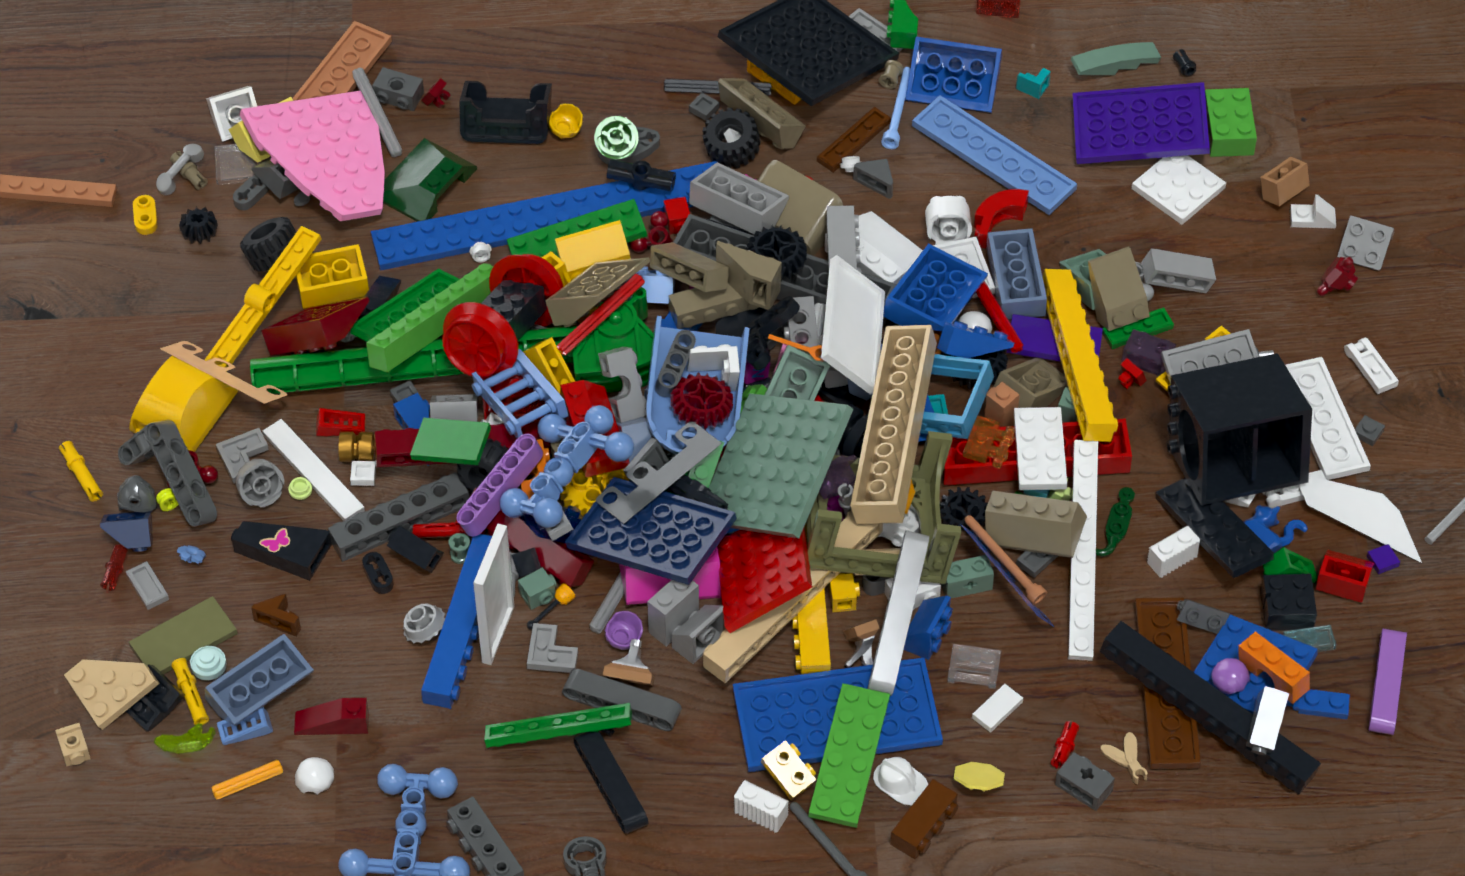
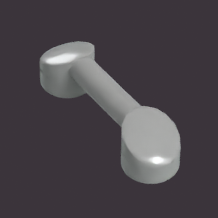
M186 145L183 148L184 153L166 173L159 175L156 186L162 195H170L175 191L176 185L173 178L188 161L196 163L202 160L204 151L200 145Z

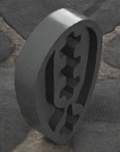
M636 127L639 137L636 149L629 156L614 160L635 163L646 158L659 148V133L652 129ZM597 149L599 158L604 163L609 164V161L612 159L605 157Z

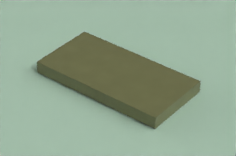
M212 596L129 641V645L141 663L147 666L148 664L154 665L161 673L165 674L173 670L172 662L174 660L185 658L189 661L193 653L199 648L216 646L238 633L233 623Z

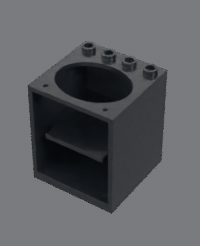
M1278 353L1171 375V385L1168 386L1170 404L1167 405L1170 422L1167 423L1169 440L1166 442L1168 453L1172 454L1201 506L1309 483L1312 407Z

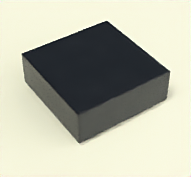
M535 547L512 555L519 577L529 575L541 568Z

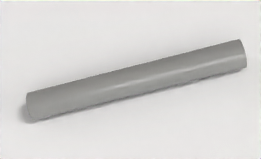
M1465 497L1425 537L1426 543L1433 544L1465 511Z

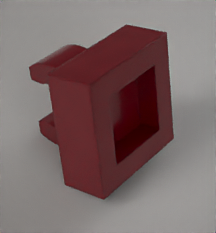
M440 78L421 101L427 106L433 101L435 106L441 108L445 103L440 97L447 100L451 96L448 91L442 90L447 83Z

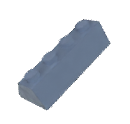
M283 634L206 686L205 699L219 717L235 726L304 679L314 670L287 636Z

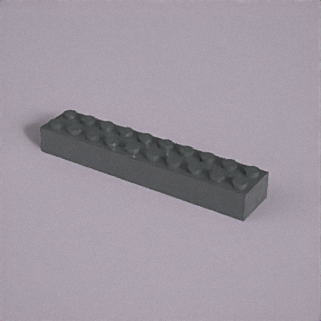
M689 214L673 243L716 261L717 241L729 243L746 250L750 236L753 235ZM807 254L804 267L799 269L797 275L792 274L790 279L786 276L783 277L781 290L776 299L782 300L788 296L793 298L813 296L814 305L816 303H824L826 305L829 278L828 261ZM861 272V274L885 291V306L886 298L897 284ZM883 317V326L887 320L885 317Z

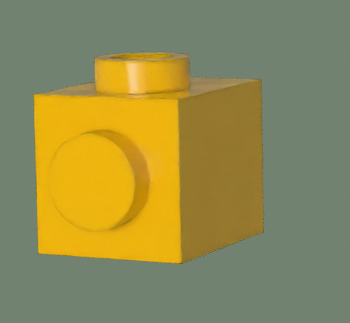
M839 573L829 583L832 613L856 610L860 588L859 583L854 582L853 573Z

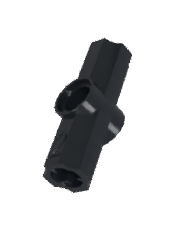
M612 159L608 164L607 178L632 183L633 187L638 190L652 187L671 192L675 186L676 172L652 168L646 161L628 163Z
M685 474L668 487L682 497L728 510L729 504L716 494L714 495L711 492L712 490L696 479L692 480Z

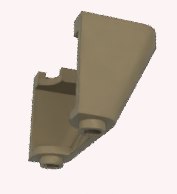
M772 160L765 167L757 181L789 195V199L775 228H779L782 225L783 229L790 227L792 232L798 231L799 236L803 237L804 243H806L807 254L814 256L825 245L827 206H843L842 200L831 190L782 162Z

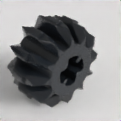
M196 206L195 210L187 209V214H181L179 228L184 239H189L191 244L195 241L201 244L202 240L210 242V236H216L218 223L213 211H208L206 207L200 210Z

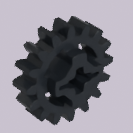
M957 487V492L955 493L951 489L948 490V496L942 495L940 502L942 524L963 525L971 531V528L965 523V517L971 515L981 526H985V510L988 502H985V495L979 497V491L975 490L972 493L970 492V487H967L965 491Z

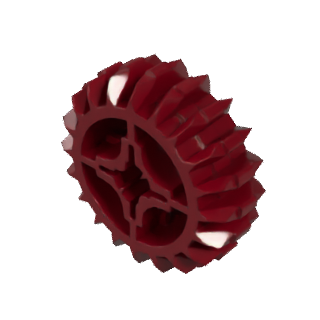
M699 372L696 376L689 373L687 378L681 377V380H679L670 396V406L673 409L674 416H678L679 422L686 421L685 424L695 422L700 427H703L704 430L708 426L715 429L717 424L722 425L724 420H728L733 409V394L731 393L730 386H725V380L718 381L717 375L713 378L709 377L708 373L705 376H701Z

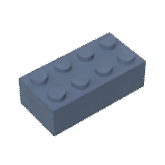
M1033 229L989 232L986 250L995 286V296L1006 317L1012 319L1013 314L1029 317L1045 316L1047 297Z

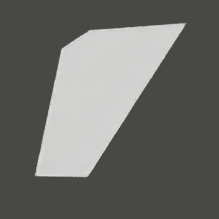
M1309 476V483L1299 484L1308 506L1385 545L1389 544L1391 548L1422 563L1400 511L1384 494Z

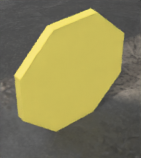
M977 762L956 766L954 779L970 790L980 789L983 792L1003 786L1005 776L1004 772L993 765Z

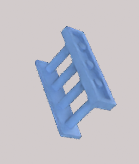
M518 349V357L512 368L505 369L484 381L476 372L472 373L474 381L472 388L477 396L481 395L504 422L510 435L514 434L517 439L523 435L521 427L549 412L551 414H558L563 419L568 417L564 398L521 349ZM516 374L523 377V379L496 393H493L490 389ZM526 387L534 389V392L507 406L501 402V400ZM537 400L545 402L541 407L518 419L512 415V413Z

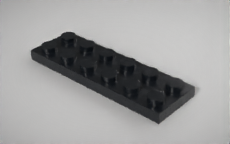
M1186 478L1155 492L1156 499L1183 527L1189 526L1199 537V544L1233 579L1274 560V552L1223 501L1201 506Z

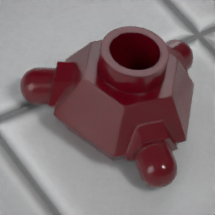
M1337 257L1334 259L1321 278L1322 285L1317 289L1318 295L1324 296L1334 289L1349 291L1354 286L1358 277L1354 274L1356 270L1351 257Z

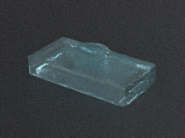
M1331 625L1283 632L1284 636L1318 649V652L1336 649L1337 644Z

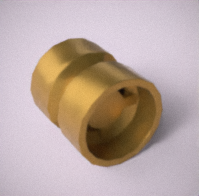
M340 432V462H352L355 459L359 461H374V432H360L359 435H355L354 432Z

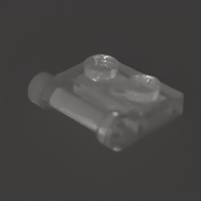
M953 644L947 683L955 684V681L986 685L990 689H996L1001 650ZM957 670H959V671H966V672L981 673V674H988V675H990V676L976 675V674H969V673H962V672H957Z

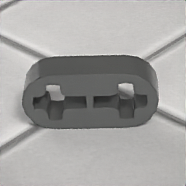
M253 175L234 192L233 201L235 207L244 211L252 208L268 192L269 188L256 175Z

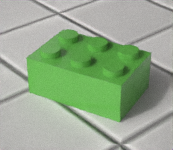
M1249 88L1206 89L1205 99L1210 157L1254 155L1257 136Z

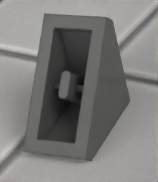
M887 159L859 162L854 165L853 180L889 199L893 197V179Z

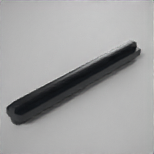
M665 79L664 90L666 92L720 94L717 80ZM750 82L765 95H771V83Z

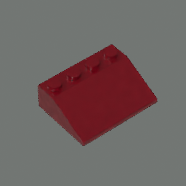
M362 297L312 306L262 329L261 331L270 356L277 354L287 356L292 353L296 355L304 353L308 349L309 352H315L322 348L328 350L336 347V342L346 337L368 304L369 298Z

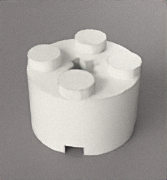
M935 196L930 200L925 210L927 235L930 240L932 238L936 244H942L970 237L972 233L970 208L964 197Z

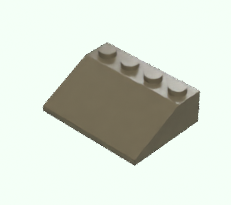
M649 257L595 262L546 300L554 326L564 325V327H571L577 324L579 318L588 315L592 308L597 307L605 298L614 294L615 290L650 262Z

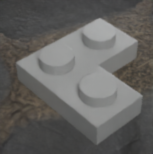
M260 428L216 444V449L233 483H236L239 469L246 462L250 461L249 457L269 450Z
M533 623L527 669L571 673L573 669H576L578 648L555 646L558 631L557 625Z

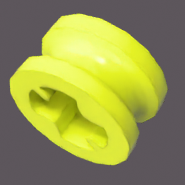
M171 488L160 491L156 496V501L163 511H170L179 505Z

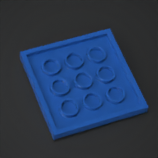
M1229 615L1225 625L1222 626L1194 673L1214 686L1211 675L1215 665L1226 658L1239 660L1238 646L1255 631L1306 670H1309L1318 655V649L1236 616ZM1249 671L1250 681L1247 682L1244 691L1225 695L1253 714L1258 693L1265 686L1275 689L1272 678L1265 671L1258 676Z

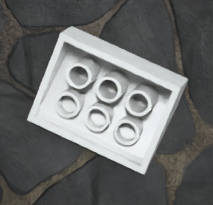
M872 211L859 215V228H855V232H859L860 246H856V250H860V264H857V268H861L862 273L898 284L923 250ZM826 233V234H825V251L828 253V248H827V233Z

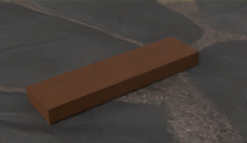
M873 107L817 156V162L834 173L840 168L842 158L856 154L890 124L891 117Z

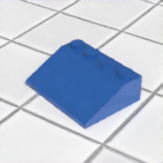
M916 37L905 101L931 104L941 95L961 109L992 113L1002 61V49Z
M928 243L886 298L883 317L900 326L931 325L933 330L943 331L945 322L953 323L987 278L988 273Z

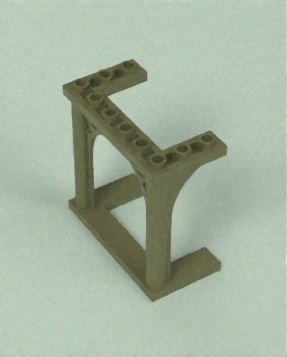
M933 431L928 432L919 465H914L911 479L917 498L914 497L911 504L919 517L920 534L929 536L920 581L945 584L960 539L961 526L941 524L940 480L951 447L952 434ZM834 455L806 521L807 551L810 568L894 578L899 554L834 547L842 520V512L827 510V502L840 485L847 483V485L855 484L860 458Z

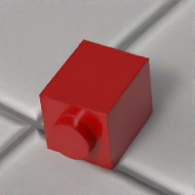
M686 197L664 200V213L668 217L667 227L670 235L679 233L690 214Z

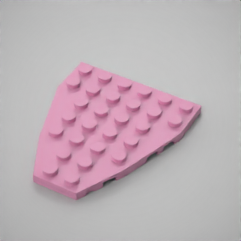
M361 91L241 109L240 117L256 147L260 151H267L271 155L270 161L275 165L279 163L285 169L284 174L308 197L313 195L319 199V205L325 210L330 211L339 221L381 215L385 171L379 126Z

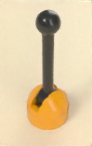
M564 583L556 589L555 601L534 620L528 621L527 628L532 630L533 623H538L558 603L564 605L570 603L576 597L572 589Z

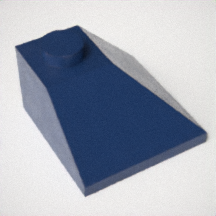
M152 511L104 514L100 522V528L127 549L133 548V551L139 552L147 550V547L152 545Z

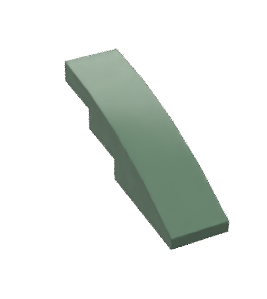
M1142 42L1095 49L1072 56L1070 60L1079 75H1115L1118 69H1137L1140 63L1158 64L1161 56L1153 42Z

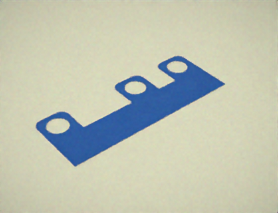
M961 525L1035 614L1055 627L1050 620L1048 622L1042 616L1043 614L1046 617L1040 609L1032 605L1011 578L1014 581L1016 580L1011 574L1009 575L1003 569L1005 567L989 554L988 551L990 549L986 548L978 540L976 534Z

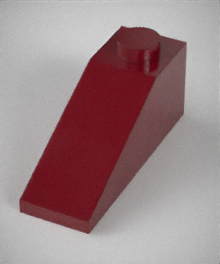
M340 698L296 711L294 735L368 734L369 710L367 698Z

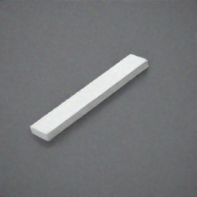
M282 419L263 430V436L303 478H306L311 483L312 488L343 521L365 511L364 506Z

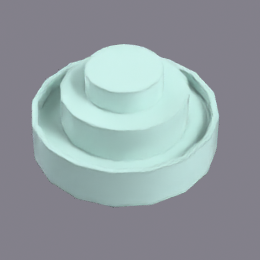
M215 646L199 648L190 659L192 673L201 680L216 679L226 670L225 655L221 649Z

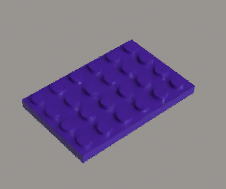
M1204 82L1073 93L1077 164L1210 154Z

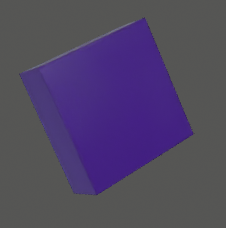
M1389 544L1367 552V558L1369 561L1374 562L1373 567L1378 574L1400 565L1399 559Z

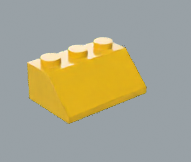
M620 220L555 239L558 257L565 262L571 280L575 279L595 262L631 259Z

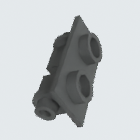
M1188 599L1180 600L1177 605V609L1180 610L1177 621L1216 634L1225 625L1230 613Z

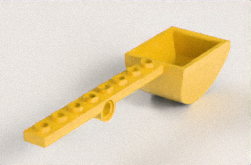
M303 226L299 228L260 284H252L248 288L244 297V306L205 358V361L213 358L223 359L230 364L235 361L322 240L320 234ZM172 355L159 368L145 388L132 414L129 429L133 433H137L149 423L172 420L187 449L195 452L239 390ZM214 362L216 365L220 367H229L228 364L224 362Z

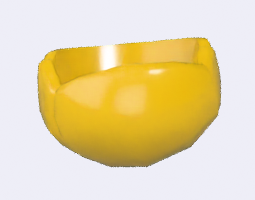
M560 104L549 117V128L553 134L561 139L572 138L581 130L583 114L573 104Z

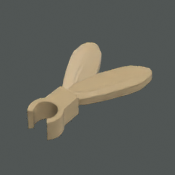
M1128 732L1124 737V752L1111 745L1101 746V752L1105 757L1128 768L1135 784H1138L1139 777L1136 775H1143L1144 780H1147V770L1141 767L1137 761V739L1133 733Z

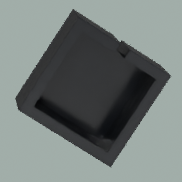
M1311 574L1263 575L1260 594L1262 608L1264 609L1265 628L1271 631L1314 630L1317 610Z

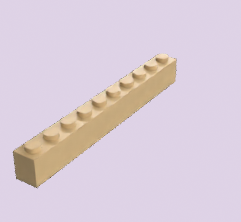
M851 509L840 524L834 547L864 550L883 532V523L856 524ZM810 568L812 588L732 633L725 629L719 639L714 644L708 645L704 650L703 667L726 683L840 572Z

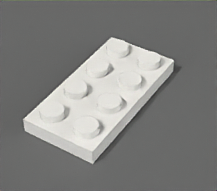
M1061 407L1014 408L1019 490L1067 489Z

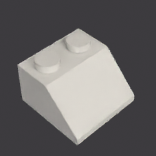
M250 86L206 98L221 141L233 138L228 129L242 121L240 117L241 109L257 106L252 87Z

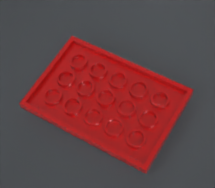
M804 528L799 539L739 529L735 533L723 537L717 546L720 560L719 577L722 606H724V625L729 633L734 632L813 587Z

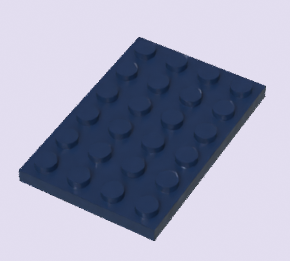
M613 477L603 492L607 488L614 486L627 496L638 485L634 482ZM663 491L623 524L595 501L565 543L569 549L690 585L737 517L733 511ZM609 492L603 497V502L606 504H611L617 500L615 492Z

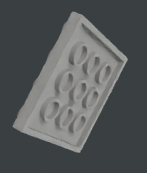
M1249 329L1162 351L1160 354L1170 385L1171 375L1259 357Z

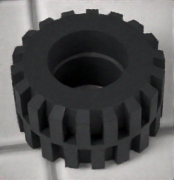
M727 108V111L724 112L722 109L718 111L719 114H712L711 120L705 122L706 127H703L702 131L703 141L711 161H717L729 168L732 166L740 168L741 164H749L748 160L755 158V153L759 152V145H761L754 118L750 117L746 111L742 113V110L738 108L735 111L732 108ZM729 128L742 135L734 142H722L725 138L724 133Z
M288 217L273 218L250 230L240 242V248L254 271L270 270L297 231Z

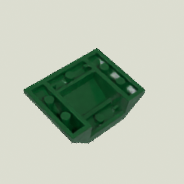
M424 138L384 180L383 203L416 222L431 219L438 212L437 199L456 179L465 183L477 170V166Z

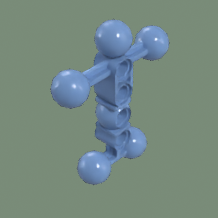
M602 405L592 406L587 410L584 422H580L574 427L566 425L565 420L558 414H546L540 419L537 426L540 438L548 443L564 440L559 445L557 452L553 454L555 458L549 460L543 472H539L538 476L531 481L530 488L534 493L529 499L528 495L519 488L508 489L502 494L499 501L502 512L511 518L529 514L534 516L535 522L541 527H555L561 522L563 517L562 506L557 500L560 493L564 491L562 487L571 482L574 473H578L579 469L586 464L597 448L605 450L606 455L613 461H626L632 456L635 449L632 438L624 432H615L610 436L601 435L611 430L614 423L612 412Z
M397 764L384 766L377 777V784L380 789L389 795L400 794L404 791L401 813H399L395 821L397 836L392 860L368 858L363 850L356 848L348 849L341 855L338 862L341 874L343 876H366L367 873L390 874L394 876H470L468 863L459 856H449L441 863L418 862L421 836L427 827L425 818L426 803L423 791L428 789L434 797L440 799L448 798L454 794L458 786L456 775L451 769L445 767L436 768L427 775L407 773L401 765ZM413 801H417V802H418V803H416V804H410V803L413 802ZM409 823H415V824L412 825V826H408V825H407V824H409ZM405 845H412L411 847L407 848L403 847ZM405 866H406V867H409V868H407V869H405V870L400 869L401 867H405Z

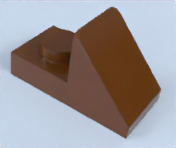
M286 594L255 603L251 608L255 622L296 637L301 630L299 616L291 611H286L288 608Z

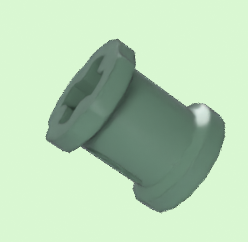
M456 533L449 539L451 560L457 564L464 563L470 546V539L467 535Z

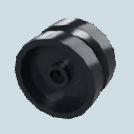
M848 404L853 408V412L837 448L840 454L842 453V456L860 458L869 414L864 415L862 409L853 404Z

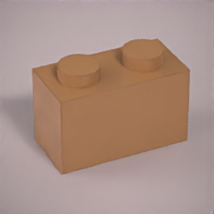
M1289 157L1260 177L1263 200L1281 206L1310 186L1307 163L1293 157Z

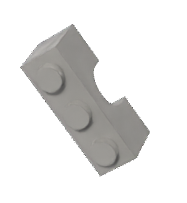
M620 347L598 353L603 376L611 378L619 376L623 383L621 392L617 396L609 398L616 422L622 423L646 416V399L641 391L642 379L640 374L637 373V356L632 351V348Z

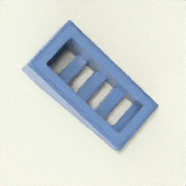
M261 707L235 726L225 720L217 723L223 745L256 738L273 732L269 714L264 707ZM247 722H251L252 727L248 728ZM241 724L242 731L238 730L237 725ZM227 727L232 728V735H229Z

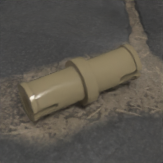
M181 151L175 152L171 156L170 161L175 163L183 153ZM188 161L180 170L181 175L188 179L197 190L203 189L207 185L208 180L197 170V166L193 162Z

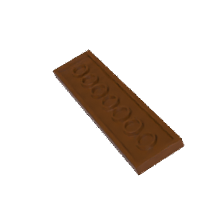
M1184 597L1136 598L1135 610L1138 633L1191 670L1187 624L1177 621L1180 614L1177 605L1180 600L1184 601ZM1142 683L1150 769L1200 768L1197 722Z

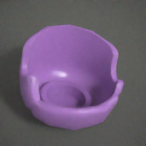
M630 611L616 612L606 625V640L612 647L620 650L630 649L631 639L640 640L642 636L643 626L641 619Z
M1226 658L1218 662L1211 675L1215 688L1225 694L1244 691L1247 682L1250 681L1247 667L1243 662L1235 658Z

